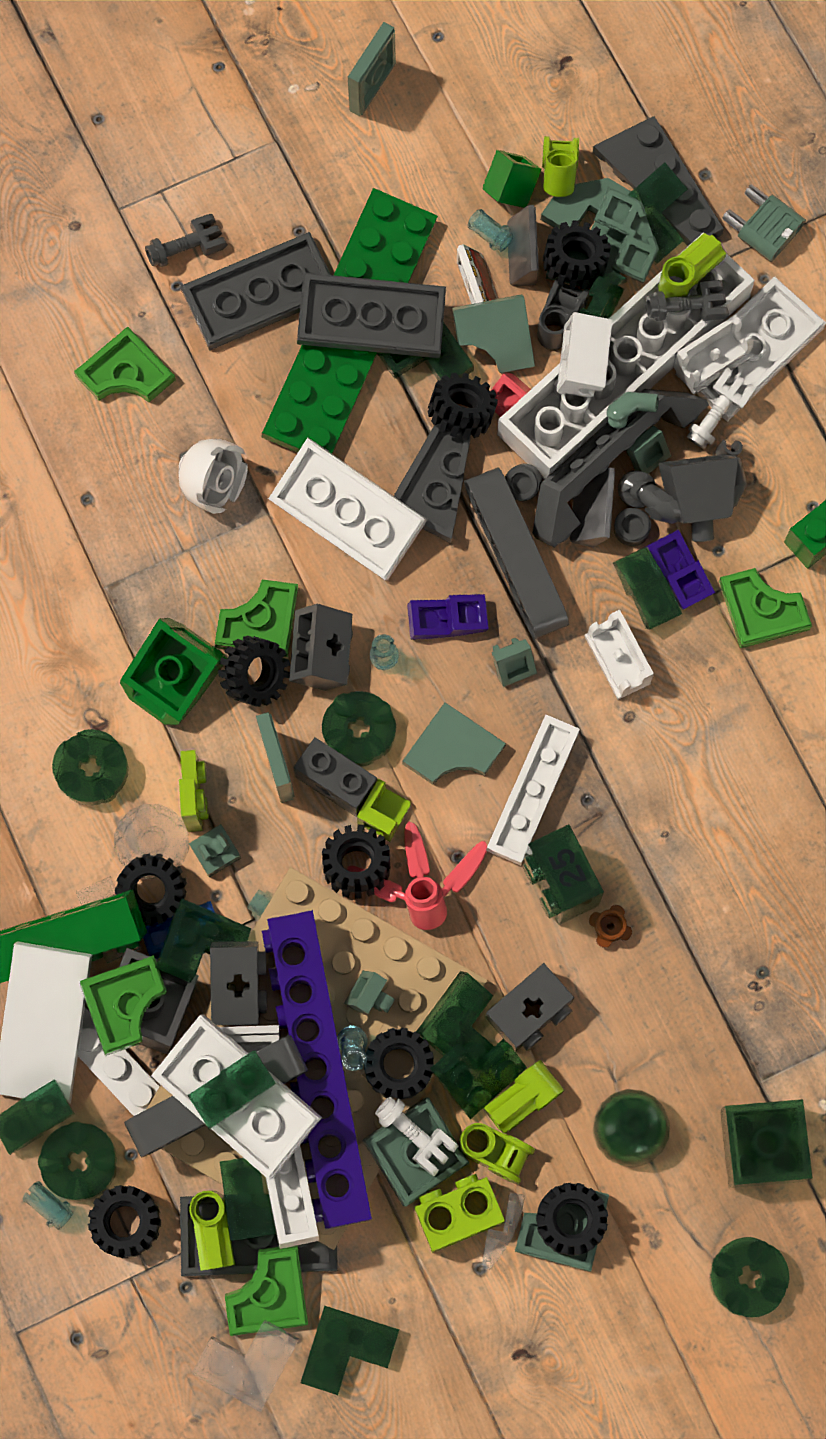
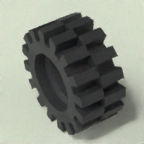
M572 220L571 227L568 226L567 222H563L560 225V229L557 226L552 229L543 255V267L545 271L550 270L548 276L552 280L559 277L557 284L563 286L566 281L570 283V289H575L576 284H580L581 289H586L588 283L594 286L597 284L598 279L601 280L603 278L610 257L611 246L610 243H607L608 237L606 234L599 236L601 229L597 226L590 230L591 223L584 222V226L581 227L578 226V221ZM577 250L583 252L589 258L585 260L569 257L565 251Z
M457 372L451 373L450 378L444 375L435 384L428 406V416L432 417L431 422L434 426L441 424L439 430L443 433L448 429L451 431L450 436L455 438L457 433L462 434V439H468L470 433L473 438H477L480 436V433L484 435L490 427L498 403V399H495V391H489L490 385L487 382L481 385V378L477 376L471 380L467 373H463L461 378H459ZM458 404L465 405V406H467V407H469V408H465V407L459 406Z
M243 636V640L236 639L233 641L235 648L228 646L224 651L229 655L228 659L221 657L219 663L225 665V670H218L219 677L226 679L220 682L221 687L228 690L226 694L229 697L235 698L234 700L261 707V704L266 706L272 704L270 698L277 700L281 697L277 690H286L287 684L283 683V679L290 678V672L284 670V667L290 666L289 659L283 658L287 653L284 649L279 648V644L259 637ZM259 657L262 663V671L258 680L250 685L247 679L248 669L252 661Z
M359 824L357 831H352L351 825L345 826L344 834L339 829L333 832L334 839L332 840L328 837L325 842L326 849L323 848L322 850L323 873L325 874L327 884L331 883L332 890L336 893L341 889L342 896L349 898L350 892H355V899L362 898L361 892L364 891L367 892L368 897L374 895V887L381 890L384 887V879L388 881L390 876L389 869H391L390 849L388 844L385 845V838L382 834L377 837L376 830L371 827L367 833L365 832L364 825ZM353 851L365 852L369 855L371 863L364 871L350 872L342 865L344 856Z
M150 853L143 854L142 857L134 858L125 866L116 880L118 884L115 887V894L133 889L143 921L147 926H152L155 922L161 924L168 918H171L183 904L182 902L187 892L185 890L187 882L186 878H182L181 874L183 871L181 867L176 868L173 865L174 860L170 857L166 860L162 858L163 854L158 853L155 856H150ZM147 875L158 877L165 886L163 899L156 903H148L142 900L137 892L139 879Z
M408 1028L388 1029V1031L378 1034L368 1046L364 1059L366 1079L373 1087L372 1089L382 1094L385 1098L392 1097L396 1100L412 1098L419 1092H422L431 1079L434 1070L433 1051L431 1052L426 1039L423 1040L420 1034L415 1031H408ZM395 1049L407 1051L414 1060L412 1073L403 1079L390 1077L384 1069V1058L390 1051Z
M564 1183L551 1189L540 1202L536 1215L537 1230L544 1240L543 1242L547 1247H551L554 1252L565 1254L566 1256L581 1255L593 1249L603 1239L608 1226V1212L604 1207L603 1199L599 1198L596 1191L592 1188L589 1189L581 1183ZM576 1204L585 1211L587 1225L581 1233L569 1235L558 1227L557 1213L564 1205Z
M129 1185L114 1186L115 1188L102 1192L103 1195L100 1198H96L93 1202L95 1205L88 1215L90 1217L88 1229L91 1231V1238L94 1243L105 1253L120 1258L136 1257L141 1255L143 1251L151 1248L153 1241L157 1240L159 1226L161 1227L160 1211L153 1198L143 1190ZM123 1206L134 1208L140 1219L137 1231L128 1237L117 1236L110 1227L111 1215L116 1209Z

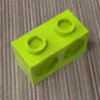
M473 1174L455 1182L457 1189L443 1195L441 1189H437L419 1197L421 1204L414 1208L432 1253L505 1222L487 1177L479 1180L477 1174ZM479 1193L485 1197L487 1201L485 1212L480 1215H473L466 1210L465 1199L470 1194ZM436 1208L446 1209L451 1215V1224L444 1230H436L429 1223V1214Z

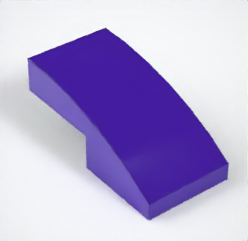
M679 529L644 547L662 581L682 610L715 593L699 560L695 562Z
M485 594L449 595L446 600H410L407 604L411 640L463 636L486 632L489 629Z

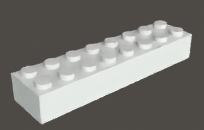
M726 254L725 259L699 282L722 281L724 289L718 293L711 294H725L726 303L715 307H727L730 316L750 298L755 280ZM660 271L609 318L612 319V329L604 390H595L594 397L557 393L560 364H558L498 419L497 435L527 464L536 467L541 473L542 479L545 480L608 422L606 412L610 404L626 392L640 393L643 389H651L673 369L678 351L723 323L727 318L703 321L701 309L668 312L666 319L662 321L649 318L646 312V298L659 291L658 284L662 273ZM669 277L674 282H684L679 277ZM699 282L690 289L688 296L697 295L696 288Z

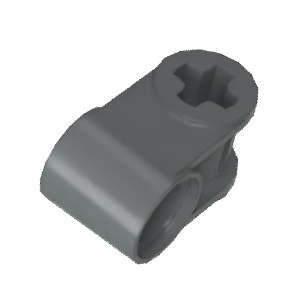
M559 277L556 278L540 314L537 338L541 346L550 350L562 348L564 325L573 312L583 314L591 294V290L587 288L582 291L577 288L570 289L569 285L565 283L563 286L557 284ZM558 325L561 327V330L551 331L546 326Z

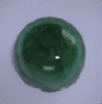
M624 1089L612 1093L600 1104L594 1117L593 1136L597 1148L608 1160L621 1166L639 1167L652 1162L663 1152L670 1136V1121L666 1109L656 1097L643 1090Z

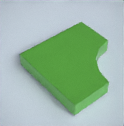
M126 327L74 371L78 380L98 401L110 394L127 392L139 395L147 402H150L176 380L175 375L129 327Z
M756 568L720 577L719 583L740 648L811 629L812 624L801 592L784 593L772 589L761 579Z
M262 579L257 593L247 603L234 609H220L215 648L226 649L228 646L235 648L233 641L236 639L243 640V636H255L279 644V648L284 649L287 653L284 657H288L299 589L298 584Z
M154 956L80 981V986L105 1056L141 1044L143 1041L141 1023L144 1013L155 1000L166 995L167 991Z
M298 1245L282 1249L279 1247L260 1249L258 1252V1266L252 1278L240 1289L225 1294L230 1336L308 1325Z

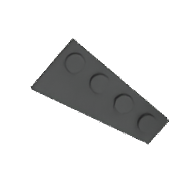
M655 116L593 146V153L600 160L604 159L613 168V173L622 182L626 181L638 193V198L646 206L650 205L661 216V220L687 246L703 232L707 235H713L715 238L723 234V226Z

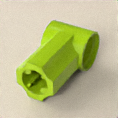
M703 233L680 255L668 259L663 265L658 290L664 293L665 298L688 296L690 289L725 259L726 252L723 250L721 242L713 235ZM676 276L684 282H674L669 277Z
M542 1060L537 1061L514 1080L515 1084L484 1107L489 1118L503 1134L511 1131L535 1110L538 1112L565 1091Z
M217 1191L197 1193L190 1202L189 1212L194 1223L201 1271L235 1265L226 1198ZM206 1197L214 1198L219 1205L217 1216L211 1220L203 1218L199 1211V1205Z

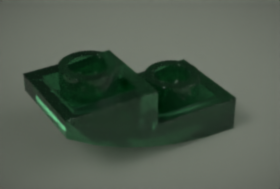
M647 547L613 562L627 596H632L646 629H652L682 614L665 576Z
M253 1050L222 1070L221 1074L188 1094V1097L208 1129L211 1130L276 1085V1082L256 1051Z
M52 1080L0 1114V1139L9 1155L42 1137L44 1132L75 1115L57 1080Z

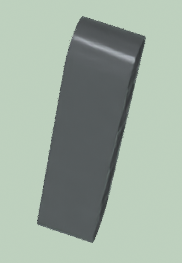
M497 467L465 480L464 484L470 502L532 637L537 639L568 626L569 619L564 605L500 468Z
M291 1035L279 1039L251 1054L254 1059L283 1084L309 1071ZM174 1096L124 1122L141 1158L206 1125Z

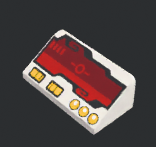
M464 244L458 245L457 265L471 304L498 299L483 255Z

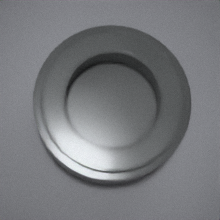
M523 463L514 466L505 476L515 500L527 501L540 492V486L543 482L539 470L531 464Z
M627 508L621 511L614 523L616 538L627 546H638L645 542L651 529L648 515L637 508Z

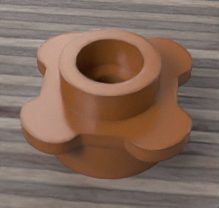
M613 905L602 913L594 912L590 915L589 924L595 928L598 936L596 942L602 948H608L612 942L617 940L627 941L632 935V929L627 926L624 917L625 911L619 905ZM612 923L614 929L609 930L607 924Z

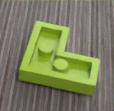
M195 750L180 751L182 779H179L181 818L188 832L203 831L202 820L209 819L208 800L205 797L204 789H200V783L207 782L205 761H199Z

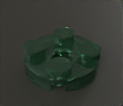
M615 271L607 272L604 277L598 276L589 292V295L593 297L587 310L582 308L579 313L609 319L624 291V288L620 287V285L626 283L627 278Z
M363 691L343 693L338 695L327 708L322 720V735L326 745L362 767L374 763L375 760L380 759L390 751L396 737V722L390 705L380 697ZM357 720H363L364 725L370 727L369 732H362L360 738L354 737L353 730L348 729L350 724H355Z
M94 729L77 732V735L71 737L68 741H63L55 752L52 770L58 787L70 800L79 804L98 805L100 803H108L116 798L117 793L122 790L126 783L129 765L125 752L118 742L106 732ZM90 758L96 759L97 766L101 768L99 772L93 773L92 776H86V772L81 769L82 763L88 764Z
M72 1122L59 1127L49 1135L42 1146L41 1154L38 1158V1166L44 1183L54 1194L67 1200H88L101 1195L113 1182L117 1170V1153L113 1141L103 1130L92 1124ZM83 1151L86 1152L88 1155L85 1159V1163L88 1165L86 1170L82 1171L77 1168L72 1172L69 1168L72 1163L69 1157L73 1153L79 1155Z
M753 1237L738 1238L725 1244L712 1259L709 1273L710 1287L718 1303L729 1313L746 1318L764 1316L775 1310L785 1296L790 1280L787 1263L780 1251L767 1242ZM744 1266H748L751 1271H758L760 1278L755 1280L756 1287L753 1289H749L747 1284H740L738 1277L743 1274L742 1268Z

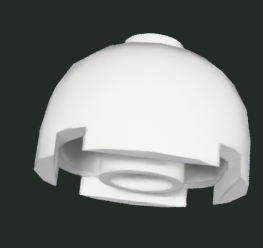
M221 439L201 440L193 445L179 462V486L186 499L212 514L222 513L227 510L222 508V506L225 505L228 499L231 502H235L245 484L248 466L242 462L241 454L246 455L244 450L236 444Z

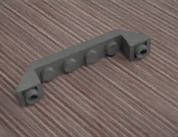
M643 389L640 393L659 395L657 412L635 411L628 417L627 425L620 429L611 427L607 422L541 483L532 531L534 537L554 548L559 543L567 540L571 532L581 524L567 502L578 496L595 476L603 473L621 452L629 449L635 443V440L646 429L655 425L660 418L663 421L685 428L693 423L699 414L709 406L707 400L687 392Z

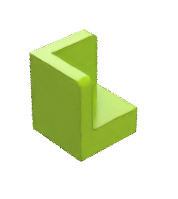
M378 779L357 815V824L364 825V828L367 830L370 827L375 829L376 835L382 834L385 840L390 842L407 814L411 803L386 789V782Z

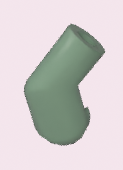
M639 392L624 393L610 404L607 409L606 415L609 425L620 429L627 425L628 417L635 411L657 412L659 395Z

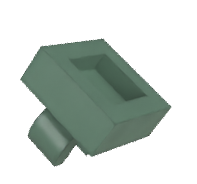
M654 425L645 430L635 440V443L626 450L635 471L638 470L647 474L657 468L660 462H664L671 457L663 432Z
M517 638L511 639V645L501 649L498 645L493 646L492 656L498 679L503 687L537 674L532 650L526 639L519 641Z
M221 824L189 843L209 877L241 859L239 852Z
M363 970L344 1004L357 1012L368 1014L373 1007L378 1011L383 1010L388 1013L395 999L381 991L387 979L375 972Z

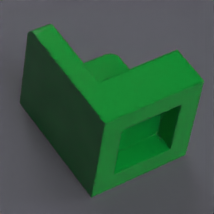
M496 150L483 184V190L499 203L525 208L528 206L542 169L525 156Z

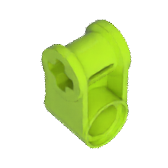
M544 136L542 168H544L543 188L547 194L555 197H566L574 192L576 170L578 168L579 138H573L572 141L551 140L549 136Z
M474 1123L466 1127L458 1141L465 1157L488 1168L489 1171L517 1185L521 1181L519 1174L528 1156L533 1155L536 1150L527 1143L510 1135L503 1134L482 1123ZM478 1131L485 1135L487 1147L483 1152L477 1153L469 1149L466 1142L469 1133ZM515 1151V1157L510 1167H508L507 1165L512 1157L513 1152Z

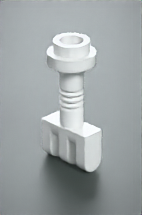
M727 367L711 388L720 394L719 398L699 426L692 423L688 428L690 433L687 438L703 449L708 444L712 445L716 440L711 433L733 403L742 409L756 389V387L750 384L745 388L743 394L740 395L737 390L744 379L739 375L730 387L726 385L725 382L731 377L733 372Z
M388 1097L375 1113L379 1117L378 1122L384 1128L393 1124L407 1138L412 1140L420 1148L412 1159L434 1177L439 1170L428 1159L433 1156L444 1165L449 1158L438 1148L441 1143L453 1153L459 1146L441 1129H436L431 1136L427 1135L402 1112L405 1104L400 1099L394 1100L392 1097Z

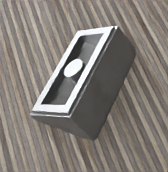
M528 205L507 222L509 280L512 286L536 285L538 281L536 207Z
M607 468L603 473L595 476L583 488V491L573 498L572 511L581 524L571 532L570 541L572 543L594 548L610 537L615 478L613 468Z

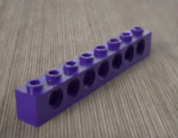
M313 910L267 919L269 929L262 930L265 952L274 953L276 967L268 969L272 990H280L283 1005L276 1006L280 1029L288 1028V1033L292 1036L305 1064L316 1059L322 1061L327 1068L326 1074L319 1080H311L305 1074L298 1076L296 1082L290 1083L291 1091L310 1107L318 1098H327L334 1105L332 1115L321 1119L301 1143V1145L307 1143L310 1145L312 1159L304 1161L308 1183L316 1182L319 1198L312 1199L316 1223L324 1221L325 1230L371 1221L370 1206ZM292 946L301 948L305 953L303 961L297 965L287 964L282 958L287 948ZM297 984H305L312 991L311 998L305 1003H296L290 998V991ZM304 1022L315 1023L319 1028L317 1038L309 1042L301 1040L297 1036V1029L300 1024ZM333 1136L340 1141L341 1151L337 1156L326 1158L320 1154L318 1145L324 1137ZM333 1175H341L348 1181L349 1189L342 1197H333L326 1191V1182Z

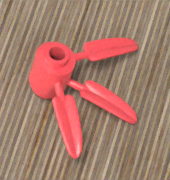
M409 821L404 829L405 851L409 875L416 879L411 881L405 893L402 892L401 885L384 879V887L381 890L374 887V895L388 902H394L397 897L405 900L413 925L422 930H432L442 925L447 917L444 897L451 889L453 892L461 891L473 877L484 860L487 844L485 841H481L473 847L444 879V887L441 889L437 882L431 878L424 877V875L430 873L426 850L417 826ZM357 866L347 867V870L350 872H361L365 870Z

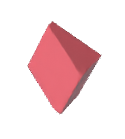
M503 373L491 389L496 393L495 399H498L495 413L500 417L503 416L531 390L512 373Z

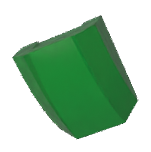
M160 618L122 676L120 684L129 700L164 725H179L215 679L218 670H221L223 667L222 664H219L221 657L227 658L219 649L206 642L185 625L171 618Z

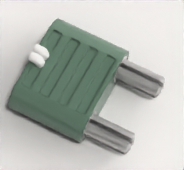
M749 185L744 194L757 203L760 208L747 222L730 209L724 213L722 219L739 231L738 237L772 262L801 230L806 219L773 194L768 197L755 186Z

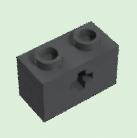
M318 603L295 610L290 682L324 691L347 685L350 672V642L353 635L352 613Z
M314 737L293 767L297 779L355 817H357L377 782V777L316 737Z
M258 941L212 942L210 946L211 1021L215 1025H258L260 1013H267V990H259V975H266V952H259ZM242 974V980L249 982L244 985L243 991H236V985L229 984V982H233L235 975Z
M543 963L488 1010L485 1018L514 1052L522 1046L528 1051L543 1038L544 1035L540 1032L541 1029L551 1021L555 1026L558 1025L572 1012L569 1005L573 1002L574 996L546 964ZM525 1003H528L530 1006H534L536 1003L540 1005L539 1018H536L534 1015L526 1018L523 1015L526 1009Z

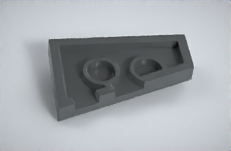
M438 424L432 428L395 492L394 497L428 519L422 529L452 544L471 433L468 439H462V434L457 433L455 438L450 436L451 431L448 429L445 433L440 431L441 424Z

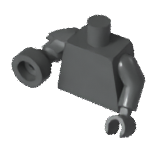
M722 440L716 448V455L660 462L659 469L665 491L656 486L654 479L649 474L638 470L630 471L624 474L619 481L618 494L620 499L625 504L635 508L647 506L645 511L653 520L669 524L677 522L691 523L692 540L695 542L714 540L713 520L731 517L733 508L737 506L747 486L742 460L737 457L741 453L743 445L740 441L735 440L731 445L730 451L726 447V441Z

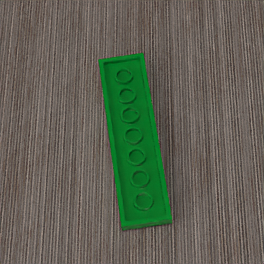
M373 188L333 276L409 283L438 216ZM302 345L261 437L296 453L299 452L306 439L309 438L333 454L378 352Z

